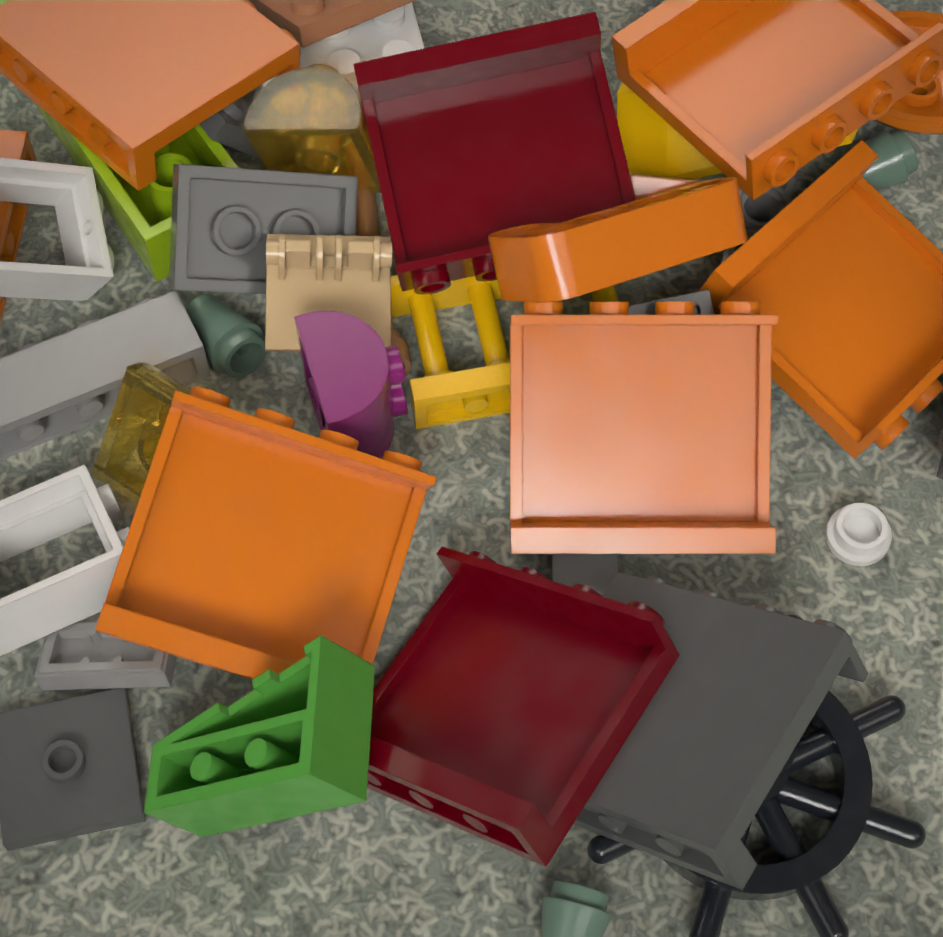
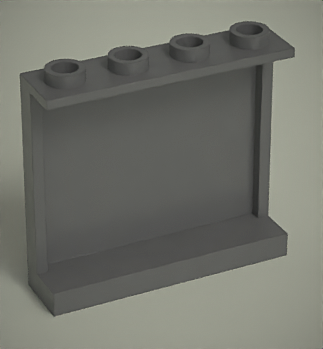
M618 572L602 596L624 604H628L630 601H638L657 611L665 621L664 628L678 651L679 657L582 809L574 825L743 890L757 864L742 843V836L836 677L842 676L864 682L868 672L852 644L853 641L850 635L835 623L822 619L810 622L784 615L779 610L768 605L759 604L752 607L728 601L713 591L702 590L697 593L674 587L658 577L649 576L643 579Z

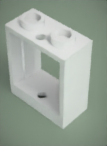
M0 158V201L55 206L66 263L65 266L0 261V297L71 301L88 300L114 277V255L111 247L107 244L102 219L103 199L96 188L93 168Z
M85 464L0 500V562L92 522L106 551L104 554L1 598L0 656L102 610L129 532V527L116 532L113 523L124 519L108 483L98 488L95 487Z

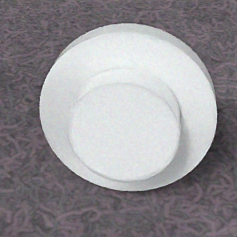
M853 503L838 509L831 516L826 527L825 537L829 549L839 560L854 566H868L880 561L885 556L892 541V532L885 515L878 508L867 503Z

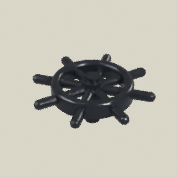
M793 614L787 615V616H790V617L802 619V618H801L800 616H798V615H793ZM828 691L809 723V726L814 731L800 738L755 814L759 826L780 863L757 865L743 890L664 860L683 878L702 888L689 937H719L730 898L762 901L778 899L797 893L820 937L849 936V929L825 887L822 878L837 867L850 853L862 832L910 849L920 847L926 838L925 829L919 822L871 805L873 787L872 768L863 738L900 721L904 717L906 707L901 698L894 695L885 696L849 713L843 704ZM829 755L835 774L836 793L791 778L789 774ZM780 804L830 821L821 839L807 852ZM751 823L741 838V841L744 844V846L747 841ZM600 834L593 837L587 846L589 858L597 864H606L635 850L633 847Z

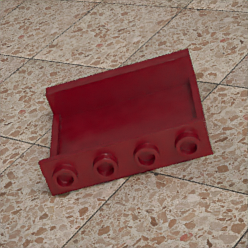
M596 12L353 64L402 292L414 289L416 294H433L449 288L451 281L475 276L477 281L482 282L497 280L488 235L527 224L561 223L636 201L600 51L601 30Z
M441 546L436 554L453 579L373 690L367 788L547 867L678 659L679 653L664 628L665 621L662 616L644 603L630 601L628 604L605 598L584 584L577 583L570 587L551 581L540 572L529 567H522L520 570L497 564L493 559L481 552L471 551L468 555Z

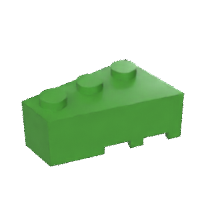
M322 635L303 646L305 657L279 674L268 669L252 680L254 690L229 707L219 702L152 746L144 813L198 836L206 837L366 802L375 665Z

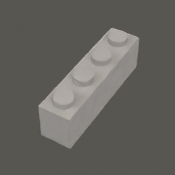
M174 290L159 297L145 298L131 308L102 319L86 321L72 331L43 342L27 344L17 352L0 358V460L211 376L204 346L177 291Z

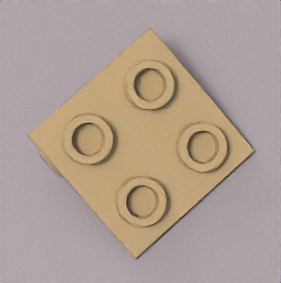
M267 234L265 351L300 352L294 316L315 311H336L357 317L377 332L385 347L391 346L390 267H392V242H390V237Z

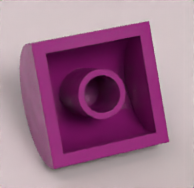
M315 311L294 316L304 378L320 431L323 429L350 436L359 441L357 451L382 459L384 451H388L393 440L394 417L408 414L406 398L401 383L406 381L405 372L396 344L385 347L380 336L370 325L346 313Z

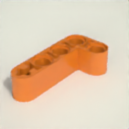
M723 177L697 182L561 223L527 224L488 235L501 300L534 303L555 302L581 296L720 252L748 241L736 177Z

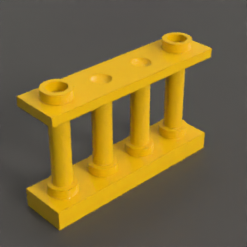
M398 275L390 276L392 317L412 315L425 373L424 377L410 379L411 409L416 430L510 413V359L495 303L496 299H501L498 281L482 282L477 281L475 276L451 281V286L441 292L420 295L416 294L414 289L402 292ZM614 285L591 292L594 302H619ZM471 304L486 366L453 372L448 367L435 310Z

